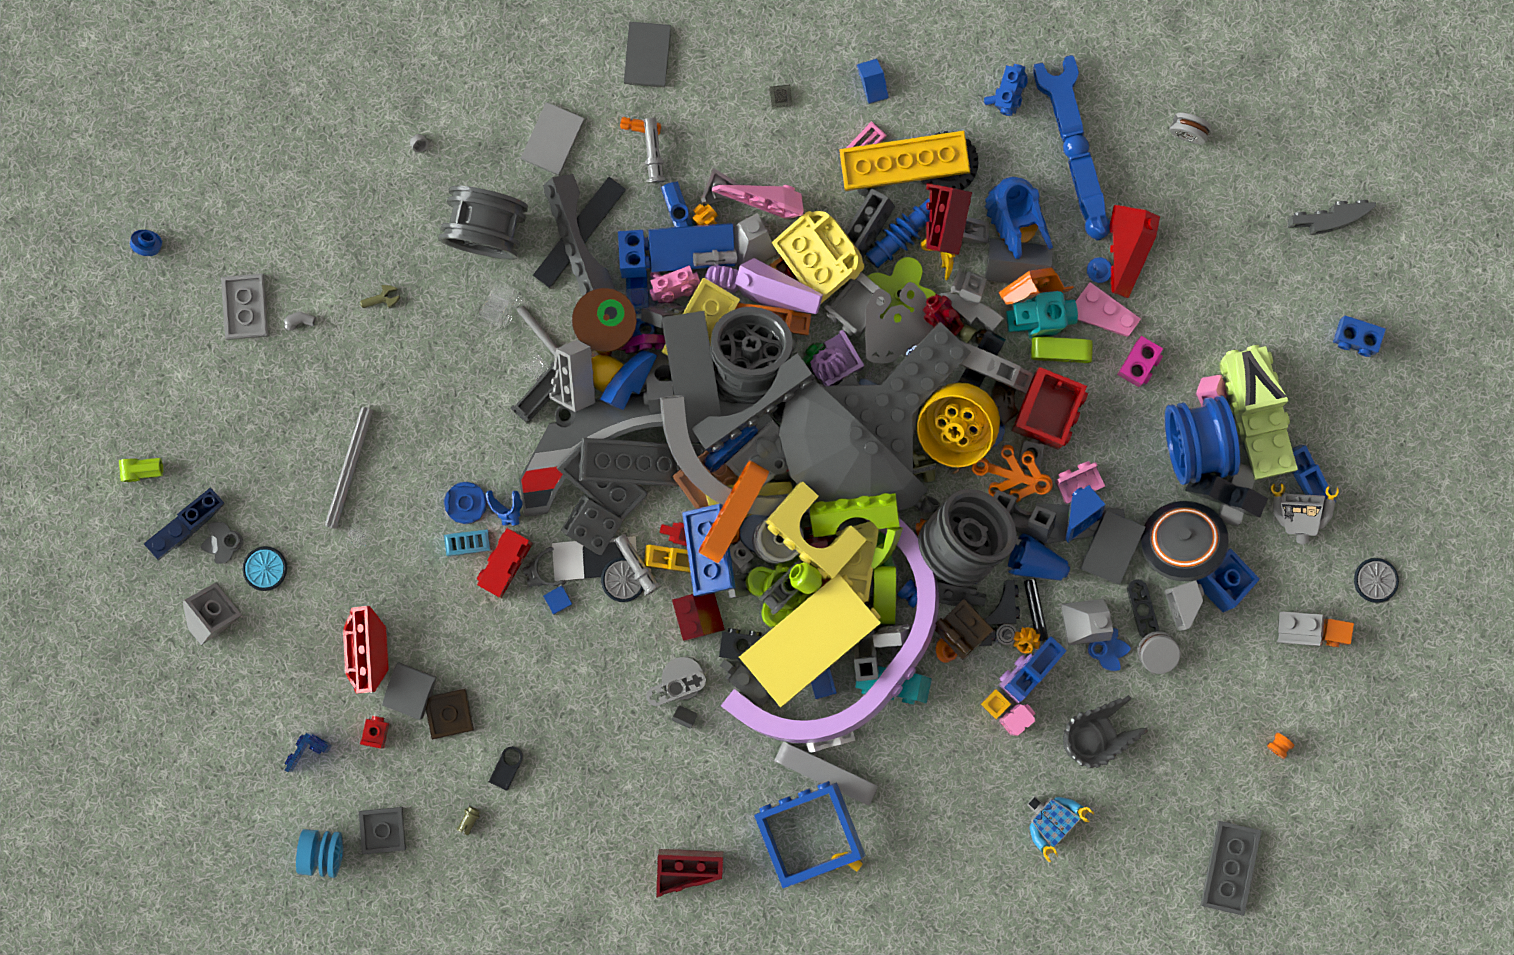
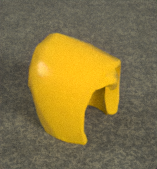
M597 355L591 358L593 384L597 390L604 392L607 385L624 364L614 357Z

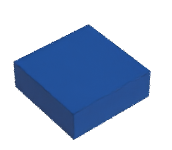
M563 586L543 595L553 615L572 605Z

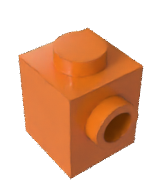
M1324 619L1322 641H1326V646L1339 647V644H1351L1354 623Z

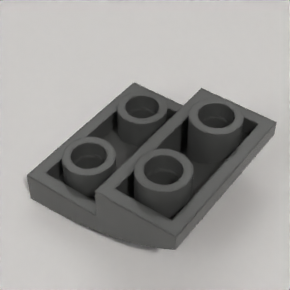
M398 662L387 686L382 706L418 720L423 719L427 702L432 697L437 677Z

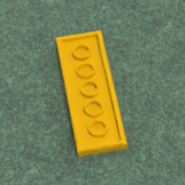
M965 131L839 149L845 191L970 173Z

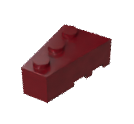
M926 183V190H930V202L926 203V209L930 210V222H926V249L959 255L972 192Z
M659 849L656 898L664 894L682 891L685 888L722 879L724 851Z

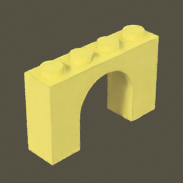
M804 482L798 483L765 521L769 525L767 528L774 535L777 536L779 534L784 539L783 543L789 549L797 550L801 554L799 557L802 561L811 563L816 567L823 579H833L867 539L850 525L845 527L838 537L826 548H815L806 543L800 533V520L805 511L818 498V495Z

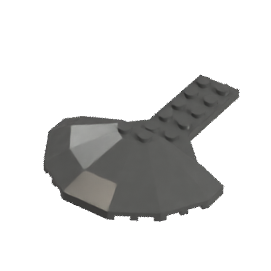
M939 322L880 385L821 386L814 379H811L813 383L804 390L800 387L794 392L795 396L785 403L779 428V437L790 477L797 484L804 482L818 495V498L815 500L816 502L837 501L838 499H854L861 496L870 497L884 493H896L898 511L913 507L928 489L913 475L912 414L963 362L971 351Z

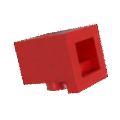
M372 715L371 719H366L360 745L380 749L385 747L389 723L384 722L385 718ZM373 727H375L378 730V733L375 736L371 734V729Z

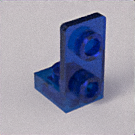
M310 732L305 733V735L302 734L296 742L298 747L295 753H291L285 761V765H287L285 771L288 773L293 772L308 744L310 745L309 749L318 754H321V752L328 753L332 745Z

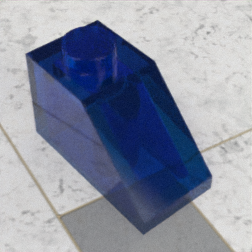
M648 275L647 277L626 278L627 298L632 303L636 314H641L642 308L650 307Z

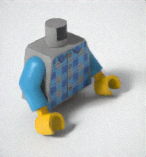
M1034 796L1026 804L1035 813L1029 819L1031 822L1029 829L1033 843L1044 854L1048 862H1051L1048 857L1050 853H1055L1058 857L1055 846L1077 822L1083 819L1088 823L1090 821L1085 818V815L1088 812L1094 815L1090 808L1083 807L1076 801L1063 797L1049 798L1043 803Z

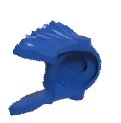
M1008 177L988 192L989 196L985 199V208L988 210L986 216L991 218V224L996 226V231L1000 234V238L1005 239V245H1008L1009 251L1013 252L1015 259H1020L1022 255V235L1019 229L1036 224L1049 250L1053 248L1046 222L1041 212L1038 189L1033 188L1029 181L1018 177Z

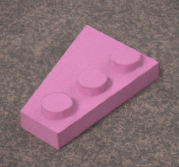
M1091 282L1076 300L1079 321L1126 337L1131 334L1141 318Z

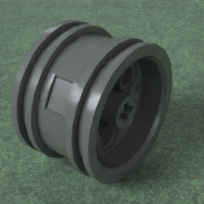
M742 307L723 315L715 324L711 336L710 350L717 390L728 399L745 404L757 403L771 388L780 365L791 358L792 334L787 324L778 315L763 308Z

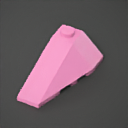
M718 185L712 188V191L784 219L802 216L804 212L801 193L796 192L795 188L789 185Z

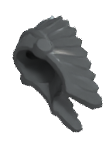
M1129 695L1123 699L1118 698L1108 705L1104 704L1094 710L1088 709L1085 713L1079 712L1077 716H1074L1064 730L1063 747L1067 755L1082 767L1086 766L1089 769L1099 768L1101 765H1107L1109 760H1114L1115 756L1122 753L1123 750L1128 749V745L1134 744L1135 741L1141 739V735L1148 732L1147 728L1142 727L1117 734L1109 720L1110 716L1115 714L1117 710L1132 698Z

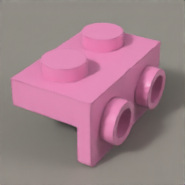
M1090 461L1078 465L1079 470L1071 473L1069 469L1058 474L1060 478L1055 483L1065 504L1070 503L1073 497L1072 494L1080 487L1084 489L1090 485L1094 491L1105 487L1097 470L1098 465L1096 462L1090 464Z

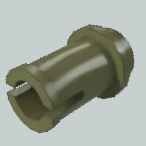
M472 806L464 810L465 815L457 827V830L461 833L464 830L465 835L470 834L476 820L480 818V811Z

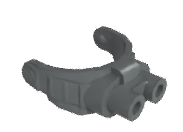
M553 547L546 548L538 555L535 561L530 562L529 566L522 568L525 576H529V579H527L529 587L535 585L538 587L542 585L561 586L566 583L565 580L548 583L538 573V564L541 557L553 551Z

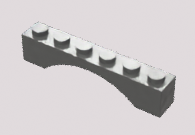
M574 174L552 177L543 185L544 194L548 198L551 213L556 220L559 235L562 237L565 245V252L569 256L572 271L579 284L580 293L584 296L586 293L599 288L615 290L609 271L591 255L580 235L576 214L580 191Z
M797 353L780 365L771 388L756 404L733 415L709 416L694 426L692 430L705 450L709 453L712 451L717 452L724 447L723 443L729 439L733 440L739 437L744 428L756 425L760 421L759 418L761 416L774 412L778 404L791 400L795 396L794 392L801 387L804 390L813 383L811 379H815V376Z

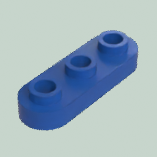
M755 425L752 427L747 426L741 431L742 434L733 440L729 439L723 443L724 447L708 454L705 458L704 466L710 472L718 470L757 434V427Z

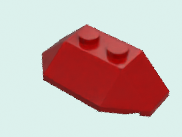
M371 606L353 607L343 629L345 674L354 687L356 694L375 692L389 670L386 626Z

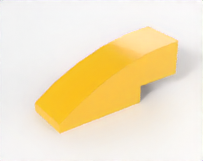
M646 545L643 562L646 567L691 573L687 550Z

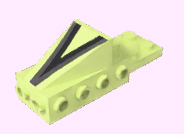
M1259 345L1250 346L1246 351L1239 352L1238 349L1228 351L1220 363V370L1226 381L1225 389L1231 399V411L1237 421L1236 430L1238 435L1241 436L1242 442L1244 441L1254 480L1298 470L1287 432L1290 420L1288 413L1284 412L1283 406L1288 402V398L1279 385L1277 373L1273 372L1271 352L1267 351L1266 346L1259 347Z

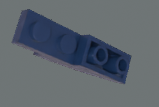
M210 487L181 510L175 519L143 543L144 546L159 561L171 550L177 549L189 539L225 503Z

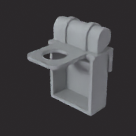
M913 624L891 625L880 628L879 632L872 635L874 647L891 646L894 659L897 655V647L905 644Z

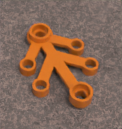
M1011 445L1003 446L1001 455L1007 460L1012 470L991 464L984 457L978 461L985 464L983 467H979L977 463L972 464V471L978 476H983L989 472L1008 478L1001 483L992 482L989 485L988 492L991 496H994L996 493L991 490L992 487H997L999 491L1003 492L1020 483L1028 484V486L1021 490L1017 488L1010 490L1009 495L1012 496L1013 493L1019 495L1016 500L1017 503L1021 498L1035 492L1040 495L1047 494L1053 487L1052 479L1046 474H1041L1034 461L1035 455L1031 451H1026L1022 454V463L1028 466L1032 476L1024 474L1014 456V448ZM1010 450L1012 453L1007 455L1004 451ZM1030 456L1032 460L1027 461L1024 457ZM1044 481L1046 484L1044 486H1041L1038 484V482Z

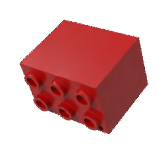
M1039 367L1034 373L1011 431L1030 439L1039 440L1040 443L1057 450L1062 446H1066L1073 433L1070 431V428L1077 423L1080 416L1078 408H1081L1087 399L1088 393L1085 392L1087 386Z

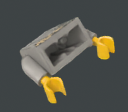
M1282 483L1281 491L1276 492L1275 484H1273L1271 491L1275 494L1273 498L1274 516L1281 526L1285 527L1286 533L1296 534L1297 543H1309V535H1317L1318 529H1323L1332 519L1336 503L1334 498L1338 496L1339 489L1337 488L1335 495H1330L1328 493V486L1326 488L1328 498L1325 499V496L1284 494L1286 488Z

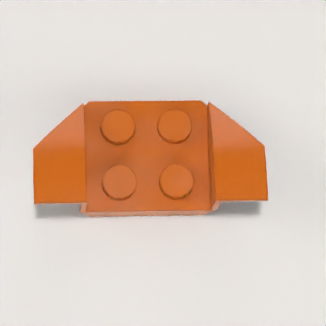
M1052 268L1028 271L1001 290L999 294L1005 304L1009 305L1029 300L1042 292L1061 291L1064 294L1073 289L1074 286L1064 287L1058 274Z

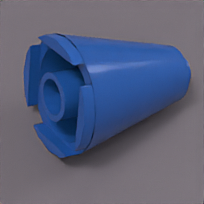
M1022 534L1019 536L1018 539L1021 541L1019 545L1015 544L1009 557L1008 567L1012 568V570L1008 571L1009 573L1017 576L1059 581L1068 576L1070 566H1068L1067 560L1030 535Z

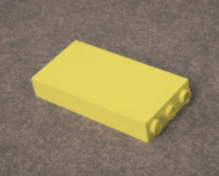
M838 573L739 656L780 707L787 704L881 624L879 622L881 616L874 608L868 609L864 604L867 601L860 591L855 593L852 590L851 586L853 583L846 575L841 577Z

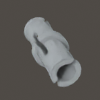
M712 250V252L693 253L694 266L737 264L736 250L722 252Z

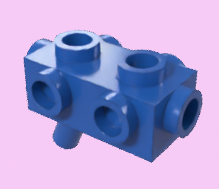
M1014 64L1013 66L1006 65L1000 88L996 89V95L984 97L985 105L995 104L1000 113L1006 116L1016 114L1017 108H1020L1022 103V90L1028 82V77L1025 73L1026 67L1019 64Z

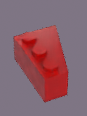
M506 528L498 541L495 551L493 550L490 554L486 568L480 571L477 577L479 581L477 585L502 598L533 543Z

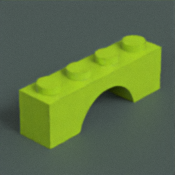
M884 493L870 497L861 496L854 499H838L837 501L830 502L819 501L811 504L810 518L814 537L835 535L837 528L842 522L854 517L868 519L878 529L900 527L896 493Z

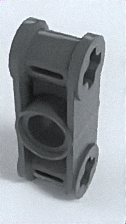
M801 559L797 560L773 586L768 588L758 598L766 603L773 615L798 591L791 585L789 575L795 565L804 562ZM785 581L790 584V591L784 587Z

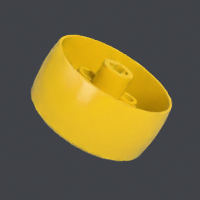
M952 383L940 387L928 397L921 408L917 421V434L924 451L938 463L950 467L970 466L981 460L995 444L1000 428V416L993 399L979 387L968 383ZM950 408L956 410L955 415L949 413ZM970 412L972 417L966 418L964 413ZM941 419L946 421V425H942ZM970 427H976L977 431L971 432Z

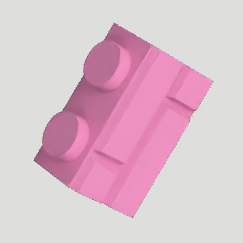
M1018 704L1010 709L1009 713L1004 714L999 719V722L1010 735L1018 736L1025 730V727L1028 728L1035 722L1033 716L1036 713L1028 704Z

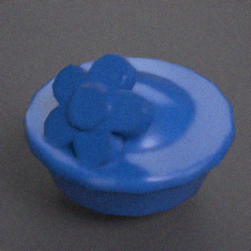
M1094 258L1088 263L1087 274L1093 282L1104 283L1111 277L1112 265L1105 258Z

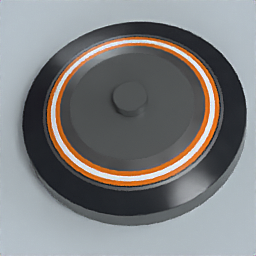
M1177 501L1166 504L1157 509L1144 525L1145 529L1141 536L1144 557L1152 569L1168 579L1176 581L1202 579L1218 569L1226 557L1229 541L1226 525L1214 510L1201 503Z

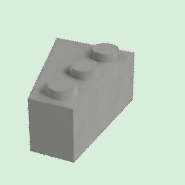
M575 340L556 349L553 367L556 370V374L551 380V384L554 387L553 391L549 393V398L574 412L595 403L590 346Z

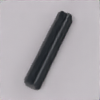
M1028 579L1024 581L1033 628L1036 634H1040L1039 641H1045L1048 639V633L1036 579Z

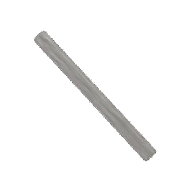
M362 407L325 522L326 527L337 528L372 417L373 410L371 408Z

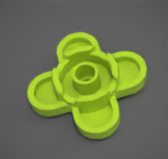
M911 257L900 259L896 263L891 276L882 273H872L867 276L878 287L889 293L892 299L883 314H880L881 319L884 318L890 307L903 305L910 312H914L913 307L902 302L900 297L897 296V292L901 291L908 282L914 283L923 291L927 299L936 295L931 289L919 285L923 270L921 264L916 259ZM909 290L907 298L913 299L915 293L913 290ZM897 313L894 315V321L899 323L902 317Z
M799 554L792 560L776 564L774 570L766 567L752 569L746 576L748 591L760 597L800 559ZM785 581L784 587L790 591L791 586ZM798 590L774 615L764 602L761 612L763 621L769 627L774 628L791 614L793 609L798 608L817 591L811 594H804Z

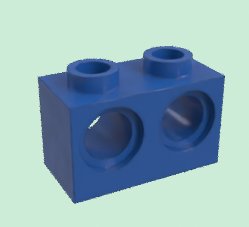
M643 230L618 231L621 278L647 277L646 269H650V257L645 254V250H649L648 237H644ZM632 243L638 244L636 246H630V244ZM632 262H639L637 265L631 264Z
M1345 315L1339 321L1333 343L1338 344V347L1343 350L1354 349L1358 351L1359 355L1371 357V355L1373 356L1379 352L1386 329ZM1345 330L1351 331L1352 339L1345 337ZM1365 336L1372 339V346L1365 343Z

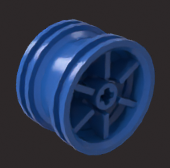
M1219 395L1214 399L1211 397L1205 398L1203 405L1189 409L1184 402L1178 403L1177 406L1173 404L1166 406V440L1172 467L1180 484L1187 485L1190 481L1197 483L1201 479V474L1215 472L1221 478L1227 477V475L1235 476L1238 474L1240 468L1238 434L1233 414L1224 396Z

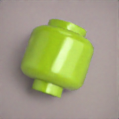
M809 563L797 564L790 571L791 585L804 594H811L822 585V575L816 567Z

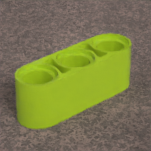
M1054 337L1032 338V360L1074 363L1092 362V340Z
M879 566L874 568L873 608L881 616L879 619L880 625H895L896 566Z

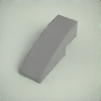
M940 294V296H947L952 301V307L960 314V319L969 326L976 321L984 329L993 332L1004 319L997 312L980 302H968L956 294Z

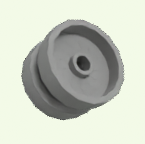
M764 519L753 532L752 544L756 554L768 563L778 564L792 560L799 552L795 549H789L783 543L784 539L779 534L777 538H780L781 542L778 543L776 535L767 528L769 526L765 522L767 519ZM800 527V533H801V536H802L803 539H804L803 531H802V528Z

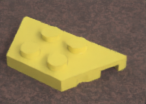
M871 521L853 526L867 540L838 572L841 577L846 575L853 583L851 586L852 590L855 593L860 591L867 601H869L873 574L871 565L879 529ZM843 530L836 532V535L838 536Z

